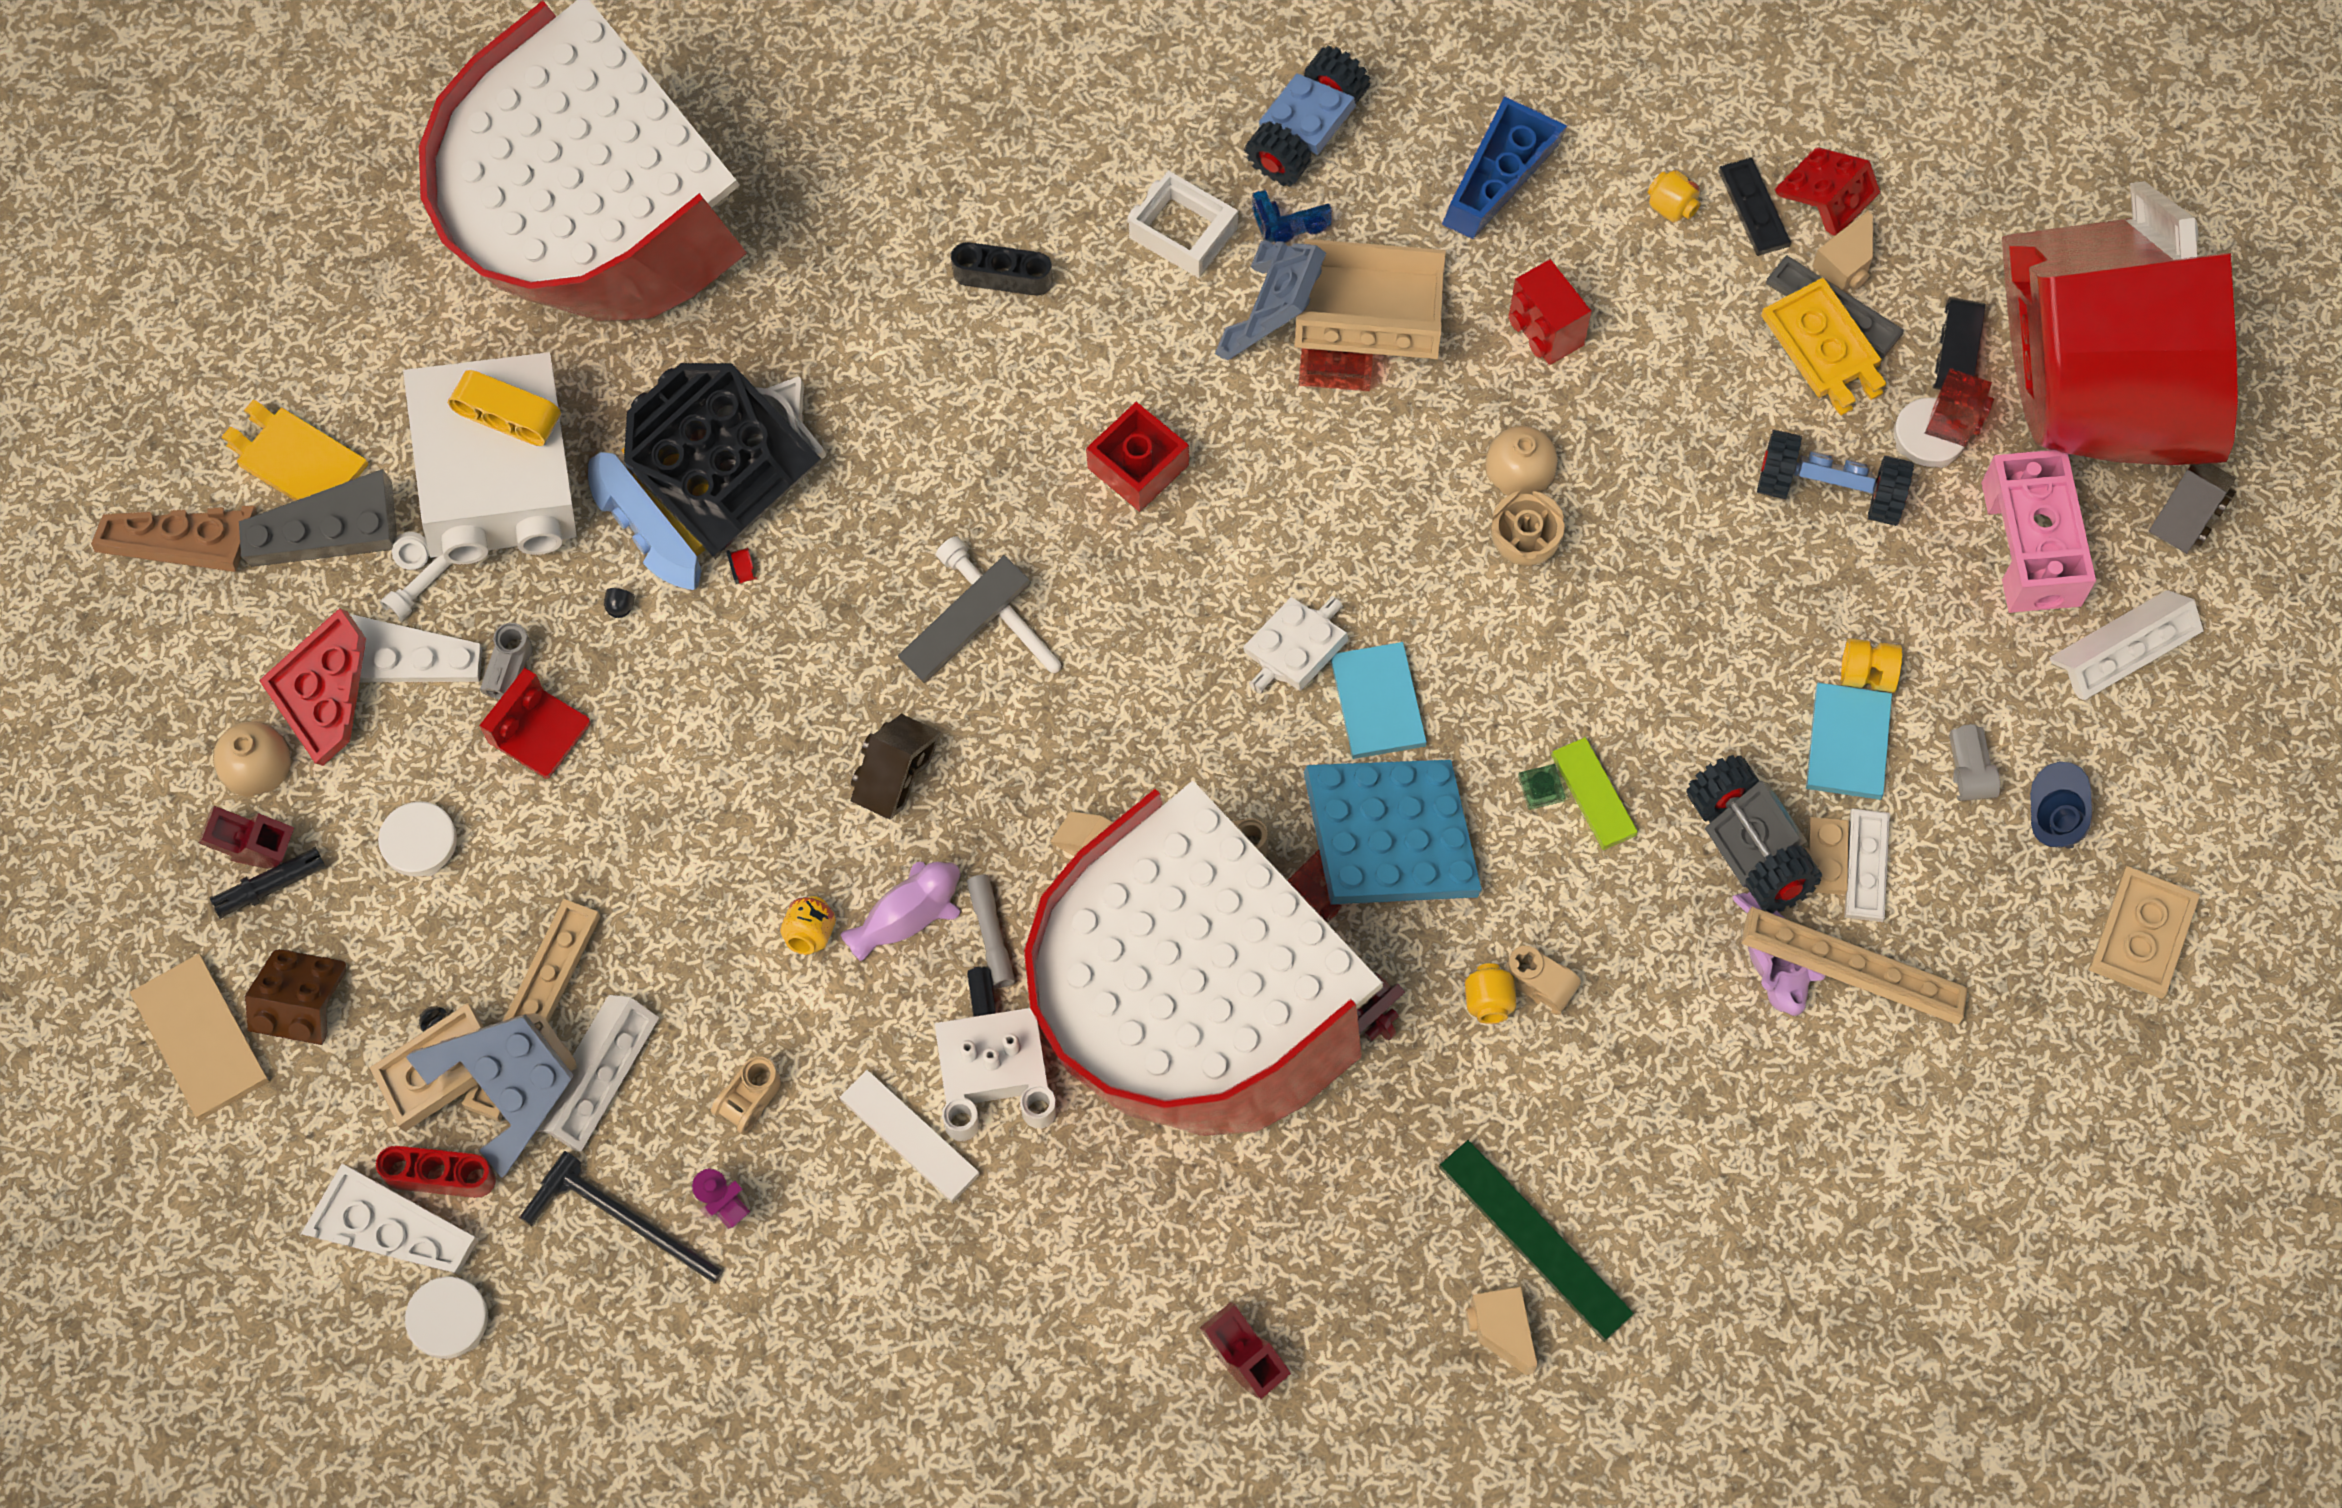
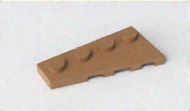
M255 505L241 506V511H224L223 507L208 508L207 513L187 514L185 509L171 510L170 514L152 516L151 512L103 514L91 545L94 552L236 572L241 560L239 521L255 516L257 510Z

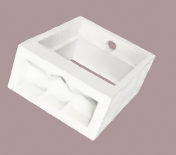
M1168 170L1160 181L1155 180L1144 202L1141 205L1137 204L1131 210L1127 219V223H1129V238L1199 278L1238 229V210ZM1170 199L1212 222L1191 250L1149 227Z

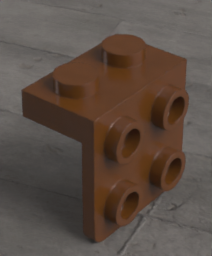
M278 949L273 951L245 994L248 1031L323 1045L328 1032L326 1005L346 973V963L341 960L290 950Z

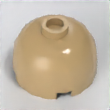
M1525 425L1510 427L1500 432L1491 442L1485 460L1488 479L1500 489V492L1507 496L1521 491V495L1545 490L1554 481L1558 466L1556 448L1550 438L1537 428Z
M1521 491L1514 492L1502 499L1494 510L1491 524V536L1494 547L1503 558L1514 564L1524 566L1541 564L1551 558L1562 543L1565 529L1562 509L1552 498L1541 492L1533 491L1532 494L1521 495Z
M257 721L241 722L228 728L219 737L213 750V765L221 783L232 793L252 797L275 790L285 780L291 767L290 750L284 737L270 725Z

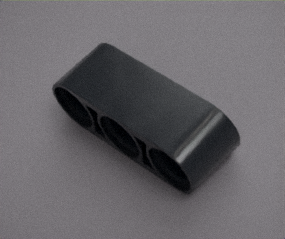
M972 242L960 243L951 252L953 276L961 285L1033 296L1046 294L1052 288V262L1043 253ZM966 263H971V264H973V265H971V266H969V267H964V266H962V265H964V264H966ZM1000 268H1006V269H1008V270L1002 271V272L996 271V270H998V269H1000ZM1035 273L1043 274V275H1041V276H1035V277H1034V276H1031L1032 274H1035Z
M1949 296L1944 312L1947 313L1945 323L1942 324L1940 337L1942 347L1937 355L1935 367L1937 378L1932 388L1964 395L1970 394L1977 365L1985 303Z

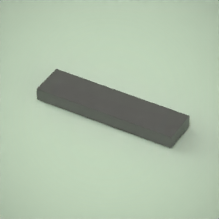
M1786 255L1768 276L1765 284L1784 296H1788L1822 277ZM1826 280L1876 353L1884 359L1903 335L1904 329Z
M1003 555L898 655V658L923 683L927 682L1031 584L1029 578Z

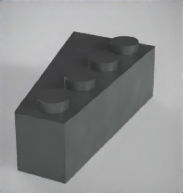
M381 469L239 521L241 557L251 567L392 550L394 541L397 538L392 480Z

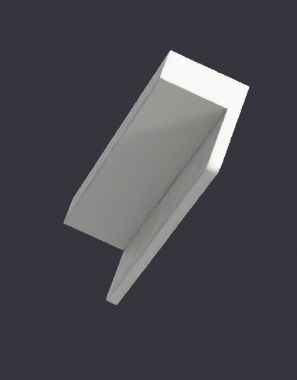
M2169 590L2164 591L2050 657V661L2052 664L2067 670L2074 693L2078 698L2086 700L2203 632L2195 600Z
M609 995L573 1054L577 1066L576 1069L571 1071L574 1077L536 1131L548 1133L569 1148L581 1152L659 1017L631 997Z

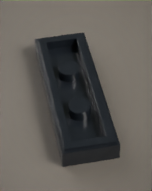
M1750 157L1719 166L1718 172L1756 255L1760 256L1790 247L1791 241L1753 158Z

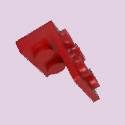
M1820 147L1810 152L1774 189L1779 197L1817 207L1825 230L1833 236H1836L1845 229L1880 193L1870 160Z
M524 667L479 726L488 744L543 778L549 779L591 725V721L584 714L544 691L537 675Z

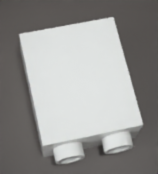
M550 352L403 370L422 526L430 558L443 555L446 561L453 564H471L484 559L488 555V550L517 546L523 553L540 555L557 550L562 545L563 539L577 537L560 417L543 446H535L467 419L454 412L448 405V399L466 370H474L545 398L558 407Z

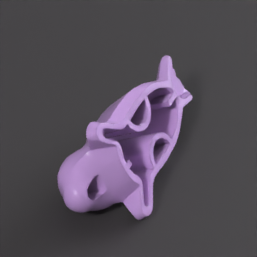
M923 862L913 864L909 878L889 890L874 905L862 926L845 930L840 934L846 945L850 947L853 955L859 961H863L878 945L896 943L907 939L936 919L952 920L957 918L960 910L950 903V899L956 890L960 878L958 866L954 863L932 862L926 866Z
M1750 892L1733 896L1734 902L1746 913H1748L1752 906L1761 909ZM1775 911L1774 913H1771V914H1774V915H1777V916H1779V917L1784 918V917H1783L1779 912H1777V911ZM1748 946L1751 961L1758 974L1762 977V986L1767 990L1771 1005L1776 1010L1786 1012L1792 1016L1801 1014L1806 1007L1809 982L1824 980L1826 975Z

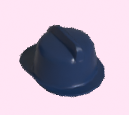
M2059 761L2047 765L2038 772L2032 782L2030 793L2033 834L2040 843L2048 847L2074 848V844L2083 840L2091 830L2092 794L2089 777L2081 767L2071 762Z

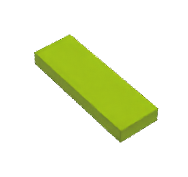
M1586 737L1552 751L1551 757L1602 850L1604 851L1637 836L1638 831Z

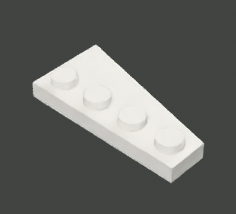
M350 614L366 637L360 682H480L482 646L480 643Z
M341 1164L301 1233L306 1236L457 1274L462 1270L479 1238L345 1164Z

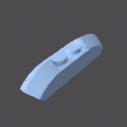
M600 452L590 458L588 481L592 496L601 511H611L615 520L623 529L628 526L635 533L632 536L634 543L642 554H647L643 564L653 574L672 585L695 590L699 586L701 567L696 554L614 453Z

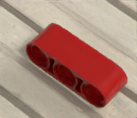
M389 1146L383 1149L376 1159L378 1174L391 1188L397 1190L480 1198L488 1195L496 1184V1175L493 1169L482 1156L477 1154L406 1146ZM399 1161L406 1162V1166L401 1173L390 1175V1169L395 1163ZM438 1165L445 1166V1170L439 1178L428 1179L429 1172L433 1167ZM484 1170L483 1177L478 1182L467 1183L468 1175L472 1171Z

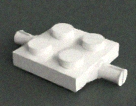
M1331 596L1318 611L1310 609L1293 597H1290L1243 646L1244 652L1262 668L1258 675L1249 682L1250 687L1260 694L1273 679L1287 682L1301 691L1349 641L1347 632L1330 621L1343 607L1342 603L1337 598L1335 599L1334 596Z

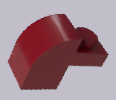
M213 806L209 812L198 844L232 856L230 861L269 869L276 867L282 862L294 827L259 813L250 820L220 807Z
M1230 1302L1199 1328L1218 1355L1216 1357L1246 1391L1260 1400L1292 1374L1272 1345L1256 1335L1236 1305Z

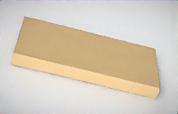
M200 954L191 957L129 992L198 1121L270 1082Z

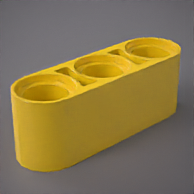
M466 370L448 399L449 407L457 414L535 446H543L561 416L560 409L551 401L474 370Z

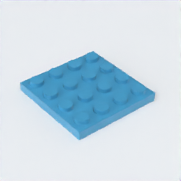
M1451 760L1306 766L1304 778L1331 904L1478 898L1482 889Z

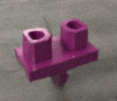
M711 1168L700 1171L693 1178L691 1185L692 1193L700 1202L706 1203L700 1211L707 1218L715 1214L730 1229L750 1213L749 1209L736 1196L743 1190L736 1181L727 1185L723 1174Z

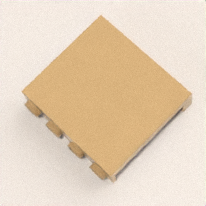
M1305 239L1304 244L1317 245L1326 255L1321 265V275L1315 281L1309 295L1310 302L1307 308L1297 315L1295 348L1438 359L1446 250Z

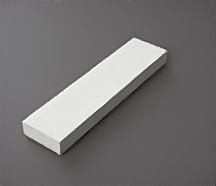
M868 1070L840 1096V1100L951 1203L980 1176L979 1172Z

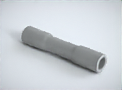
M985 874L976 875L967 880V885L986 950L985 958L990 970L992 986L995 989L1011 986L1015 983V979L996 914V902L990 878Z

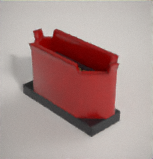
M748 547L734 552L726 551L735 584L757 580V577H753L752 569L754 568Z

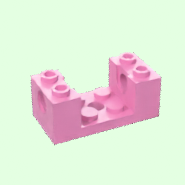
M2049 450L1994 455L1981 483L1988 515L2002 514L2010 549L2012 561L2002 578L2008 612L2082 607L2096 582L2068 454ZM2038 514L2047 516L2051 519L2052 526H2039L2035 522L2034 516Z

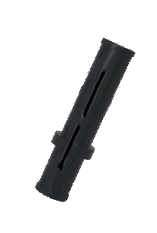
M315 846L311 850L251 879L246 876L240 879V884L215 896H211L209 899L212 905H214L218 917L222 919L224 916L252 903L255 906L261 903L259 899L321 869L324 870L326 866Z

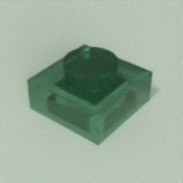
M1555 764L1519 772L1518 779L1528 810L1565 802V793Z

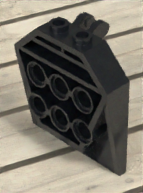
M680 363L675 369L670 368L659 377L658 384L648 393L643 392L638 395L631 403V408L627 411L625 464L635 477L715 560L721 555L720 553L810 471L823 462L818 454L732 363ZM725 405L733 406V410L729 415L724 417L717 416L721 407ZM696 430H706V435L703 439L699 441L690 440L691 435ZM751 436H763L762 441L757 446H746L747 440ZM679 454V459L675 464L663 465L664 459L668 455ZM728 459L736 461L734 467L729 471L719 470L723 461ZM703 483L709 485L708 490L703 495H692L693 489L697 485Z

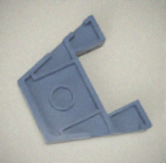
M1268 240L1261 241L1251 268L1262 274L1267 273V276L1249 319L1225 327L1215 354L1222 359L1229 360L1302 313L1310 302L1309 295L1313 285L1321 275V265L1326 253L1317 245L1293 243L1292 246H1288L1284 242L1278 241L1273 245Z
M526 1014L478 1029L469 1034L441 1041L426 1048L416 1049L406 1056L427 1085L458 1062H462L507 1119L511 1126L479 1150L501 1178L511 1169L516 1159L574 1077Z

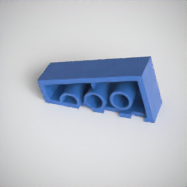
M1504 96L1450 202L1442 225L1474 239L1559 146L1567 125Z

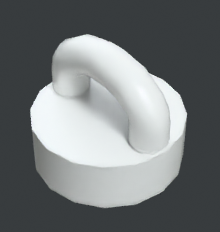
M416 532L400 534L395 539L392 548V557L396 564L407 570H416L423 567L429 557L426 538Z

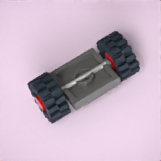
M1734 755L1728 756L1726 761L1720 758L1717 760L1716 765L1712 766L1711 763L1707 765L1705 772L1699 771L1695 775L1697 779L1691 780L1689 783L1690 787L1686 790L1687 796L1705 822H1710L1705 827V830L1741 885L1748 888L1760 908L1769 913H1774L1776 910L1782 912L1785 911L1788 905L1790 908L1795 906L1796 901L1799 899L1801 901L1805 900L1807 893H1813L1816 889L1815 885H1819L1821 882L1822 873L1806 849L1802 847L1807 840L1770 785L1757 778L1745 758L1739 755L1736 758Z

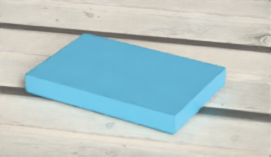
M1403 642L1336 653L1330 661L1352 759L1426 747V738Z
M1817 682L1806 789L1878 800L1882 799L1892 693Z

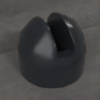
M608 588L604 597L606 612L614 618L625 617L633 608L635 595L624 589Z
M430 1006L424 1009L419 1018V1026L422 1032L449 1015L448 1012L439 1006ZM441 1013V1015L433 1019L427 1027L425 1026V1024L429 1022L435 1015Z

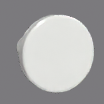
M1921 398L1912 401L1901 410L1894 426L1897 451L1914 463L1928 467L1942 468L1950 465L1962 453L1969 434L1967 421L1959 409L1951 403L1938 398Z
M412 802L398 807L385 819L379 832V848L388 865L398 873L415 877L432 876L452 857L456 848L457 832L451 818L442 808L428 802Z
M440 1277L421 1286L410 1299L405 1314L406 1330L411 1341L425 1354L440 1359L455 1358L475 1349L480 1343L488 1323V1309L483 1296L471 1283L458 1277Z

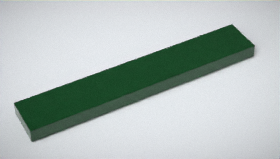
M1469 1140L1465 1141L1439 1165V1169L1604 1343L1633 1317L1635 1313Z

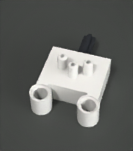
M974 967L967 972L973 1017L934 1023L946 1104L942 1111L945 1130L954 1140H969L976 1135L979 1129L978 1112L973 1103L1021 1096L1020 1106L1024 1121L1033 1128H1045L1054 1122L1057 1107L1055 1096L1047 1087L1037 1020L1030 1008L996 1013L990 970L987 967ZM1035 1101H1044L1049 1105L1048 1109L1041 1114L1032 1113L1028 1108ZM959 1113H965L971 1117L970 1122L962 1127L953 1125L951 1120Z

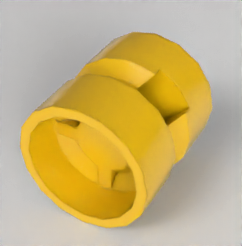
M1848 638L1842 658L1841 685L1863 688L1868 683L1871 685L1872 690L1894 693L1901 671L1902 646L1879 643L1876 647H1872L1870 641Z

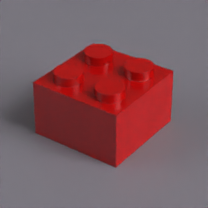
M1551 259L1515 278L1508 314L1509 321L1517 332L1523 331L1528 337L1530 349L1537 358L1543 357L1550 366L1585 345L1592 311Z
M1136 401L1086 447L1087 469L1137 511L1141 512L1189 466V444Z

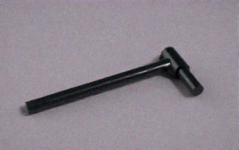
M563 1151L541 1181V1188L519 1216L523 1222L532 1226L554 1195L558 1196L568 1193L571 1189L714 1284L724 1271L582 1178V1163L566 1151Z

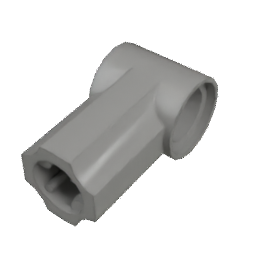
M508 622L502 624L494 633L493 641L495 647L480 687L482 694L500 699L521 673L525 662L532 655V643L525 629L517 623ZM515 639L521 640L517 648L512 650L505 649L510 641Z
M1970 724L1951 730L1949 738L1955 763L1953 782L1958 783L1960 795L1956 796L1957 800L1968 801L1997 798L2000 793L1999 773L1996 765L1990 763L1983 727Z

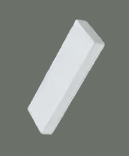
M1851 809L1848 886L1845 896L1844 918L1883 922L1885 919L1890 813Z

